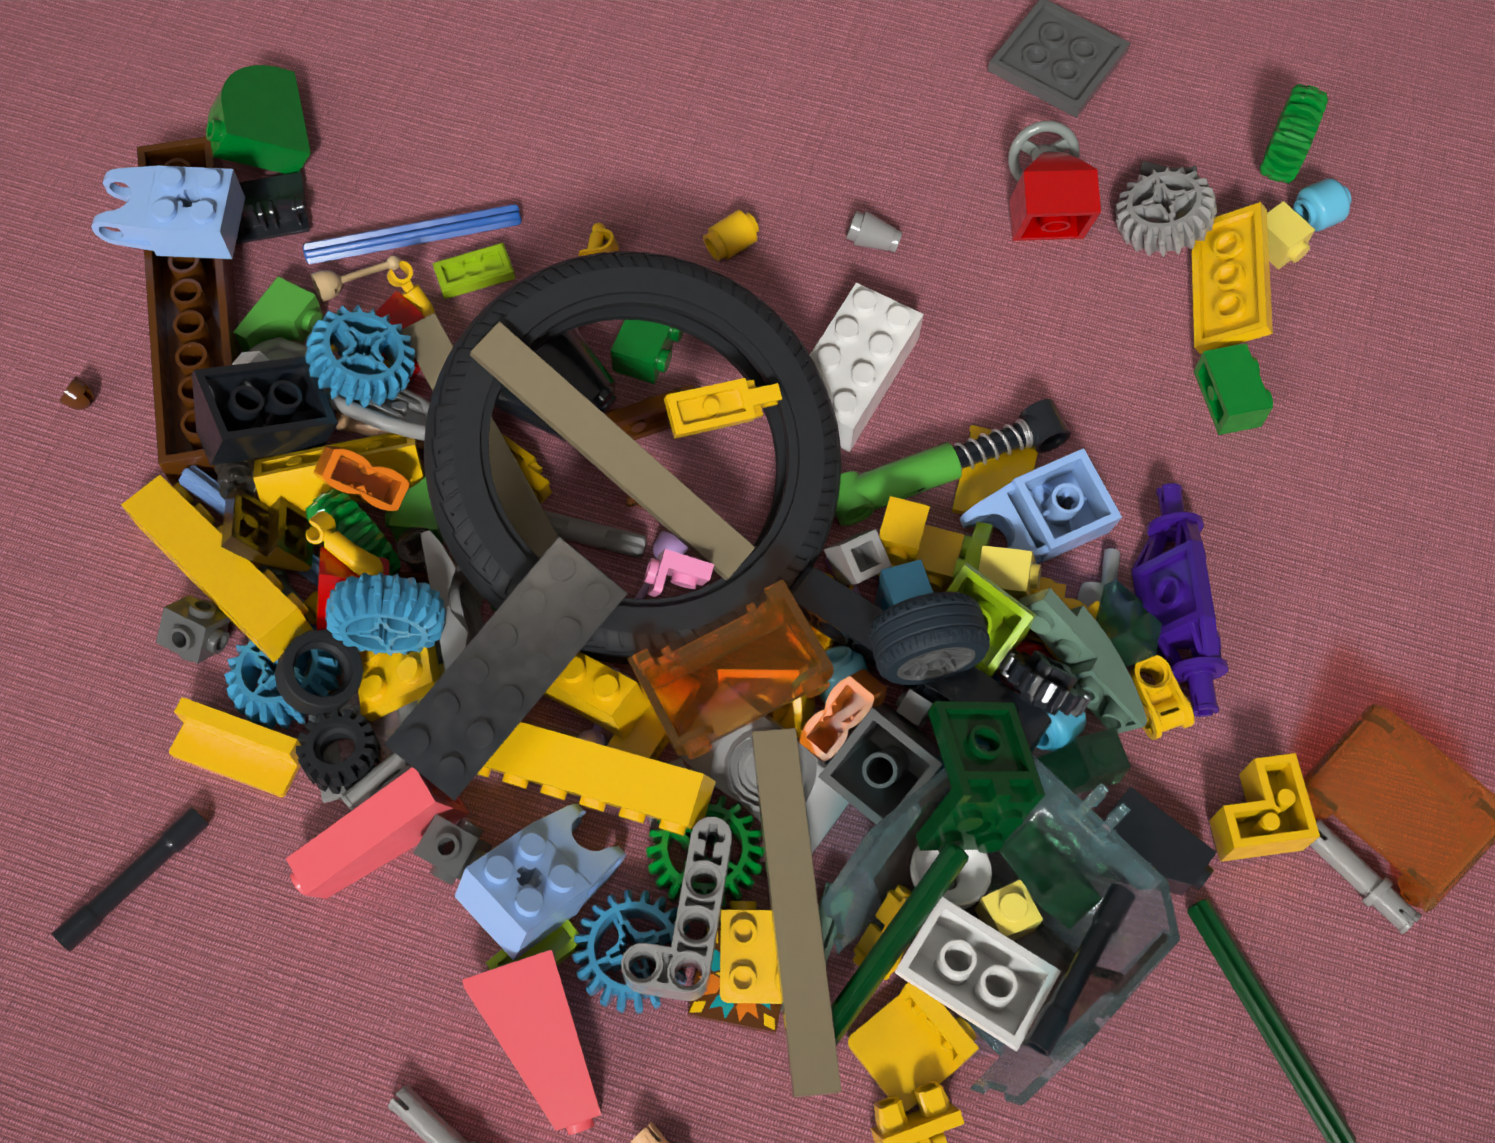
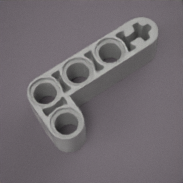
M717 817L703 818L696 823L692 830L671 947L637 943L624 953L621 960V969L624 980L632 991L681 1001H694L707 991L731 855V830L722 819ZM714 835L717 836V843L714 846L713 862L705 860V842L708 841L709 836ZM707 877L715 882L716 889L712 893L701 895L696 893L691 886L696 879ZM693 921H700L708 926L709 932L700 940H692L684 934L685 927ZM639 959H649L656 965L654 973L646 979L636 978L630 973L633 963ZM685 966H693L700 971L702 976L697 984L683 986L675 978L677 972Z

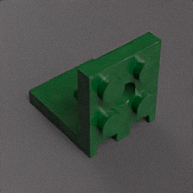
M935 701L928 710L952 789L916 834L920 851H938L940 853L946 843L951 842L963 850H978L980 853L997 851L1003 847L1004 842L1023 824V820L1045 796L1014 703ZM975 738L982 739L988 743L992 751L982 749L976 743Z

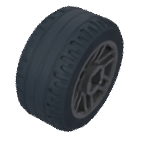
M935 592L899 602L879 614L869 629V639L880 675L890 682L902 685L924 684L960 674L982 661L990 648V637L980 605L974 598L959 592Z

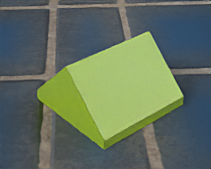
M966 563L946 592L966 594L974 598L980 605L990 637V648L983 660L974 667L993 677L999 670L1009 650L1016 649L1025 639L1036 614L970 564Z

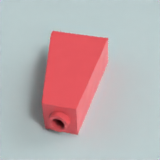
M412 767L288 856L286 860L293 871L290 874L291 881L303 895L327 899L417 846L436 814L456 823L461 818L467 816L469 811L460 796L454 801Z
M551 949L462 979L467 994L555 1131L566 1128L568 1135H572L594 1127L593 1118L601 1115L602 1111L553 950Z

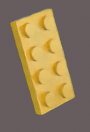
M1261 202L1215 217L1213 228L1207 232L1205 241L1195 240L1194 248L1192 249L1194 348L1200 354L1203 351L1229 347L1273 334L1267 210Z

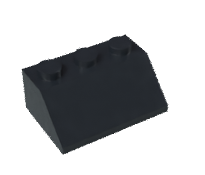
M305 356L193 371L192 383L196 431L210 466L325 446L338 422L324 389H319V378L310 377V364L306 363Z

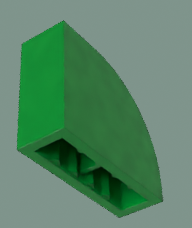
M252 65L236 70L226 79L208 114L206 138L211 143L213 157L284 174L297 173L301 170L311 152L294 71L275 66Z

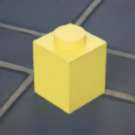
M1284 201L1267 213L1269 262L1279 270L1288 262L1296 263L1306 255L1310 249L1308 242L1315 229Z
M982 546L979 572L1015 599L1031 595L1032 589H1039L1042 567L1041 564H1035L1036 560L1033 551Z
M1022 879L983 896L975 908L980 921L1012 941L1034 932L1043 921Z

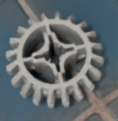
M1168 166L1164 172L1157 173L1152 169L1150 176L1146 177L1139 174L1137 183H1127V189L1120 193L1119 203L1116 204L1115 209L1117 229L1120 231V235H1122L1125 243L1132 244L1136 252L1145 249L1148 256L1152 255L1155 251H1160L1163 258L1167 251L1174 250L1179 255L1182 247L1193 249L1195 240L1205 241V236L1208 231L1212 230L1215 215L1217 214L1215 193L1209 187L1206 178L1199 179L1196 171L1186 174L1183 167L1176 172H1172Z

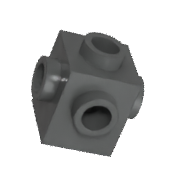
M188 595L164 607L156 643L179 654L182 659L198 664L215 654H219L226 647L229 640V632L227 631L230 619L220 609L216 608L212 602Z
M436 814L413 854L433 865L429 873L453 885L456 878L461 880L465 868L488 853L493 845L480 838L484 832L483 829L461 818L456 825Z

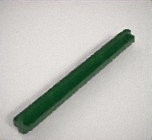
M946 843L831 1005L836 1046L968 862V854L956 844Z
M1202 899L1191 905L1187 910L1188 915L1326 1142L1356 1143V1136L1209 899Z

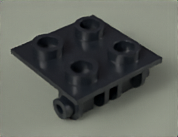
M301 172L239 182L245 196L236 244L310 232Z

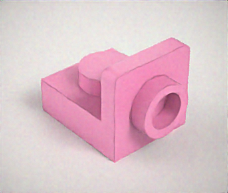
M665 549L658 555L657 559L651 557L644 576V582L650 584L647 595L654 597L662 592L667 575L672 576L671 583L684 588L695 589L696 585L702 586L710 581L714 564Z

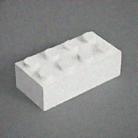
M859 283L854 285L810 354L823 378L834 408L840 436V446L848 452L853 448L917 343L924 315Z

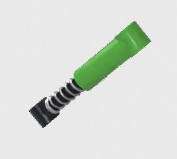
M1044 399L1037 401L1025 408L1019 415V420H1016L1012 426L1005 424L1002 430L993 429L989 435L981 433L978 439L968 438L965 444L956 442L952 446L949 442H944L861 474L855 471L842 473L835 515L842 526L857 524L868 518L874 510L887 506L890 496L906 499L960 479L962 469L967 467L974 469L975 464L980 462L986 465L988 459L994 457L998 460L999 455L1004 453L1011 455L1012 450L1017 448L1023 451L1024 448L1028 449L1030 447L1038 453L1052 451L1064 444L1071 436V432L1053 400Z

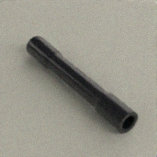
M191 806L162 832L160 838L91 901L79 907L51 933L53 937L66 950L71 952L101 925L103 919L175 853L182 851L210 824Z
M1114 883L1109 886L1093 915L1092 924L1052 997L1043 1006L1024 1041L1035 1052L1049 1057L1069 1022L1070 1013L1110 939L1119 930L1135 900V895L1127 888Z

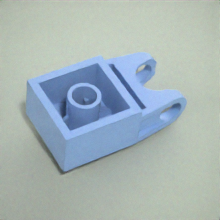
M146 166L117 168L105 174L102 184L106 188L107 193L127 203L119 209L105 211L94 217L91 226L92 231L102 240L115 245L151 250L155 252L156 256L233 258L245 196L234 169ZM113 182H121L128 187H120ZM105 227L118 228L121 231H111L106 229Z
M1083 448L1013 479L1011 483L967 510L959 520L963 528L975 527L977 521L992 524L993 527L999 529L1004 534L1007 540V548L1033 551L1036 560L1035 564H1040L1109 533L1122 516Z
M578 804L566 806L529 824L467 866L464 870L454 897L513 961L558 929L566 920H570L578 914L580 908L615 873L626 856V853L619 846L607 847L600 851H591L581 847L574 840L572 832L580 825L582 817L586 813Z

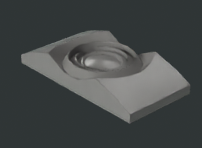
M429 530L420 533L430 589L440 592V598L444 600V609L446 610L444 630L441 633L440 639L446 671L484 626L480 612L484 597L467 579L452 554Z
M725 683L676 750V753L694 768L696 772L703 773L715 780L716 788L739 802L761 822L751 735L754 731L786 728ZM797 737L811 853L813 854L850 803L818 777L829 761H821L804 747Z

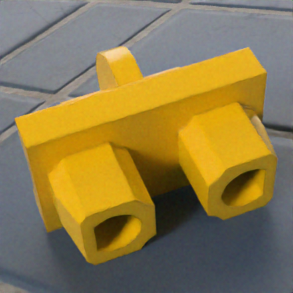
M930 1081L914 1089L920 1108L916 1112L906 1115L902 1101L897 1096L875 1102L874 1111L877 1126L871 1128L875 1143H947L943 1132L965 1123L961 1110L949 1102L942 1085L936 1081Z

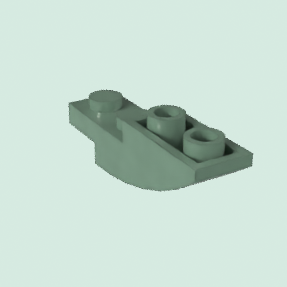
M1051 588L1020 598L1019 602L1036 614L1030 629L1054 652L1058 659L1072 669L1071 673L1078 677L1077 682L1083 685L1082 688L1090 693L1089 696L1092 697L1087 707L1113 735L1145 727L1147 718L1134 682L1111 640L1083 605L1069 609Z

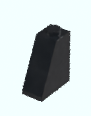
M1130 786L1079 851L1072 863L1079 868L1182 896L1191 886L1199 890L1214 871L1208 864L1217 852Z

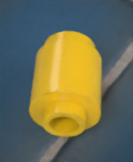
M736 210L709 227L708 233L703 236V241L715 260L720 261L723 258L728 260L758 240L757 232H759V226L749 212L745 214L741 210Z

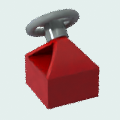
M1046 120L1033 123L1024 128L1015 137L1010 146L1008 164L1011 174L1018 181L1009 200L1012 241L1084 239L1101 213L1098 169L1079 159L1080 149L1077 137L1069 127L1060 122ZM1041 132H1054L1063 137L1051 145L1042 144L1038 146L1028 140L1033 135ZM1069 149V154L1062 153ZM1020 150L1032 157V163L1024 172L1019 164Z

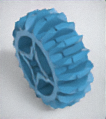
M357 304L352 312H349L342 305L336 314L328 311L323 321L318 320L313 326L311 335L308 336L305 359L306 363L310 364V377L319 378V389L331 388L330 394L332 399L339 395L346 397L347 406L353 400H359L363 408L369 405L370 400L381 406L386 398L393 401L398 396L399 391L403 392L408 386L409 377H412L415 369L413 362L415 359V349L410 347L411 336L401 335L403 331L402 324L391 325L390 315L388 314L381 318L376 315L374 307L366 313L362 312ZM333 344L338 348V354L341 357L338 360L333 355L330 347ZM381 353L386 355L390 368L384 364L385 359L381 356Z
M380 572L378 575L372 576L363 573L360 578L350 576L346 578V581L336 583L335 589L330 591V597L327 599L325 613L327 630L332 633L334 639L343 641V645L347 647L355 646L360 652L367 650L374 652L375 655L387 653L392 656L393 653L408 655L409 651L422 652L424 647L434 646L435 641L441 639L446 610L444 609V600L440 598V592L430 589L429 584L417 583L413 577L406 579L399 577L398 574L388 576Z
M310 623L312 629L317 630V627ZM250 639L246 646L236 645V652L239 654V657L227 659L231 671L224 674L229 685L226 689L227 694L234 702L236 710L241 715L244 714L250 722L257 725L262 723L264 727L271 730L277 723L282 728L288 730L294 719L298 723L305 725V715L307 714L298 712L288 705L277 689L275 670L278 660L273 663ZM311 649L301 654L296 660L294 667L295 678L300 687L308 693L323 697L330 695L328 691L339 689V681L336 677L342 674L341 666L338 663V659L329 652ZM309 658H312L310 671L307 677H305L304 672L308 667L307 661Z
M626 890L624 891L625 903L617 904L616 897L611 894L607 896L610 909L604 911L598 904L592 907V911L597 918L596 922L589 918L581 920L582 928L590 934L575 935L574 942L585 949L573 953V960L577 964H587L577 971V976L580 981L593 978L586 987V991L590 996L604 989L600 997V1004L607 1007L615 996L618 997L617 1011L624 1013L628 1000H634L635 1011L639 1014L643 1013L644 1010L643 999L650 998L652 1006L657 1009L661 1007L660 998L634 992L627 985L613 981L604 972L622 970V953L627 951L625 934H628L631 943L634 944L648 943L663 946L670 942L672 945L674 923L676 922L678 908L674 907L663 913L667 904L666 898L660 896L652 906L649 905V891L645 890L641 893L640 902H633L632 891ZM627 919H645L653 922L662 930L657 933L654 929L648 932H638ZM689 924L685 927L684 934L690 930ZM615 925L619 935L618 942L613 948L606 951L607 956L597 960V951L602 937ZM640 959L643 969H640L637 961H635L630 971L639 979L650 977L649 959ZM679 970L675 978L680 984L684 985L687 982V975Z

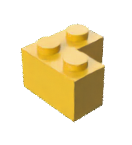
M890 496L879 537L892 567L922 560L933 593L946 592L952 584L957 558H959L964 535L925 525L930 506Z
M1296 753L1254 758L1239 774L1247 803L1222 806L1209 820L1220 862L1303 851L1320 837Z

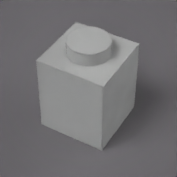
M876 529L857 533L824 549L837 581L844 586L858 584L881 573L882 569L892 567Z

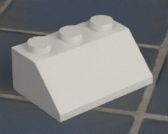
M942 897L926 919L894 973L1017 1051L1061 971Z

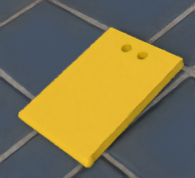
M971 425L969 438L978 439L981 433L989 435L992 429ZM1030 447L1028 449L1024 448L1023 451L1017 448L1012 450L1011 455L1007 453L999 455L998 460L994 457L988 459L986 465L980 462L975 464L974 469L970 467L962 469V476L959 479L952 512L963 515L971 507L1011 483L1013 479L1033 471L1038 452Z

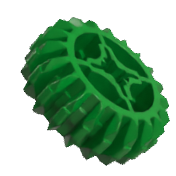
M1297 84L1293 87L1260 165L1261 175L1269 177L1270 180L1290 183L1296 178L1323 118L1322 116L1328 103L1326 92L1318 90L1319 88L1311 85Z
M331 489L315 498L313 503L306 508L308 521L318 512H327L335 520L336 529L334 532H340L355 545L371 554L386 558L389 561V576H394L400 572V560L397 553L392 549V545L378 529L375 522L369 518L366 512L348 494L337 489Z
M723 795L717 799L716 805L709 802L705 818L717 817L725 821L731 833L737 839L742 854L737 866L729 861L721 910L726 908L725 895L729 894L734 901L742 899V893L738 885L748 890L754 887V880L748 874L759 875L761 873L762 865L755 861V859L764 856V848L755 845V843L761 840V831L756 829L749 830L754 824L752 815H746L738 819L742 806L736 803L729 810L725 809L726 797ZM686 828L684 836L663 829H654L649 832V839L655 845L646 848V855L656 860L648 865V870L653 875L661 874L655 881L658 890L672 885L668 892V900L671 902L676 901L681 895L685 868L679 874L673 867L669 859L670 847L673 840L676 839L681 843V849L688 854L692 829ZM709 836L708 841L705 842L708 846L713 845V851L717 843V836ZM706 854L705 860L713 862V857L708 859ZM693 882L691 887L696 893L707 895L716 889L715 882Z

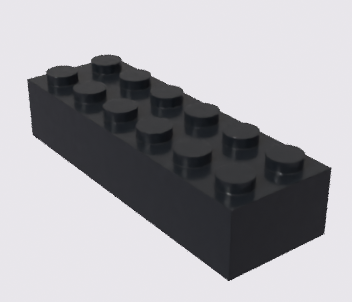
M558 537L386 741L385 745L455 801L628 593L562 538Z

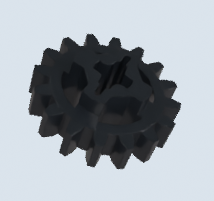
M1016 649L1009 650L999 667L1001 669L1000 673L1008 677L1007 681L1014 684L1012 688L1019 692V698L1029 705L1045 710L1050 715H1057L1060 710L1067 716L1069 714L1075 717L1082 716L1092 699L1089 696L1090 693L1082 688L1083 685L1077 682L1078 677L1071 673V668L1039 651H1034L1030 656L1024 651L1021 653Z

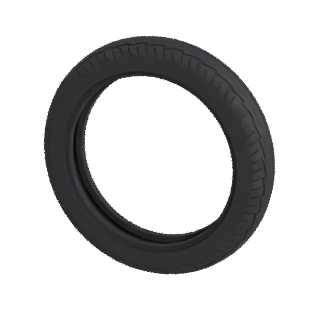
M614 251L567 259L536 271L497 296L464 330L445 360L430 400L424 437V465L427 490L437 525L459 568L476 590L496 610L540 560L518 535L506 516L497 496L489 460L490 422L495 404L505 386L470 356L475 346L499 321L532 351H536L548 341L567 331L600 321L641 320L659 323L690 334L724 356L739 371L743 378H746V381L754 380L756 388L776 383L779 385L782 400H779L777 405L763 408L772 433L776 459L775 490L769 514L762 531L753 545L755 547L754 550L729 579L721 578L699 590L675 597L661 599L623 598L579 652L594 660L620 664L668 663L712 652L742 638L773 616L784 605L782 602L783 598L807 567L814 566L825 545L835 516L841 483L840 436L828 390L812 357L787 323L763 300L725 275L691 261L649 252Z

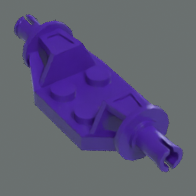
M1176 483L1162 485V488L1158 487L1156 489L1161 516L1148 523L1146 529L1149 538L1131 569L1143 645L1152 654L1159 655L1168 662L1176 681L1188 683L1194 716L1206 717L1219 712L1213 680L1225 675L1229 671L1227 661L1221 658L1220 633L1217 631L1206 564L1207 557L1200 535L1204 528V522L1200 515L1185 512L1182 486ZM1166 542H1175V548L1162 554ZM1176 649H1190L1193 658L1182 660Z

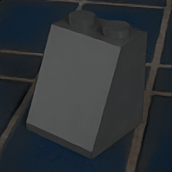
M884 703L870 709L818 777L888 834L929 787L945 765L938 744L905 717L897 713L890 705Z

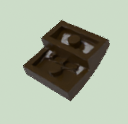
M237 487L226 496L221 547L248 560L278 569L307 572L312 567L313 544L306 539V531L311 526L304 511L281 497L269 507Z

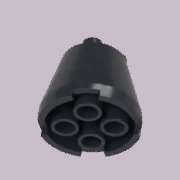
M577 328L555 337L534 351L604 414L615 403L617 399L614 395L615 381ZM506 387L503 388L495 407L567 442Z

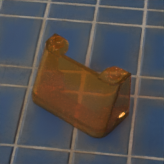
M783 579L764 588L767 600L761 603L758 609L754 603L747 605V614L673 652L669 646L661 649L663 657L653 658L646 648L627 658L636 682L678 756L687 755L689 759L700 757L713 747L712 743L804 695L807 698H812L829 688L830 683L828 680L834 674V666Z
M1372 704L1365 708L1340 733L1303 776L1314 817L1326 819L1333 814L1401 871L1402 874L1397 880L1398 886L1401 889V896L1410 905L1421 908L1426 913L1434 909L1495 844V794L1395 713L1383 706Z

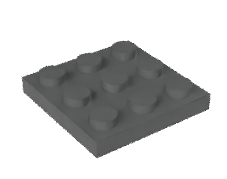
M1039 0L990 60L988 71L1077 118L1127 54L1130 42L1048 0Z

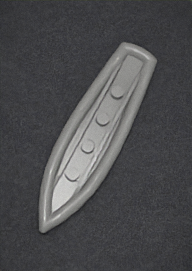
M277 337L255 345L248 352L260 351L269 360L305 356L307 347L282 337ZM324 388L333 410L378 429L424 441L430 402L406 388L403 392L399 391L398 396L393 401L386 398L381 406L370 400L369 405L363 408L359 400H353L347 406L346 397L339 395L332 399L330 394L331 388Z

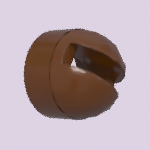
M75 376L59 402L75 410L87 409L90 407V402L95 399L93 387L83 379Z

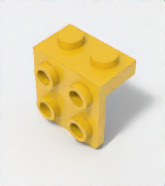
M730 901V910H721V999L726 1003L782 1004L771 910H757V902Z
M909 982L895 999L852 1033L847 1042L849 1049L887 1097L897 1096L901 1099L905 1112L912 1109L918 1103L914 1092L917 1086L930 1081H936L941 1084L979 1050V1047L974 1042L977 1039L975 1032L962 1017L959 1016L955 1019L942 1003Z

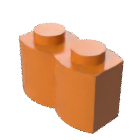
M325 446L313 471L314 475L324 484L344 493L355 494L360 500L387 511H398L410 486L407 479L400 473L377 464L369 463L361 455L336 446Z
M861 669L843 679L830 692L826 700L825 709L816 713L805 724L800 735V743L821 761L824 762L831 759L870 709L883 703L887 687L865 669Z

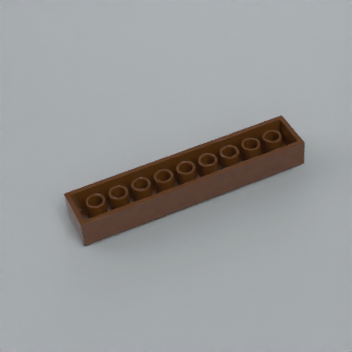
M206 136L137 147L138 167L223 168L221 159L213 157L211 143L207 140ZM144 249L158 464L172 486L177 482L179 483L182 471L192 465L197 466L213 479L252 473L251 459L210 466L197 434L195 421L193 371L233 365L234 361L241 354L240 345L233 333L238 327L232 259L156 256L154 251Z

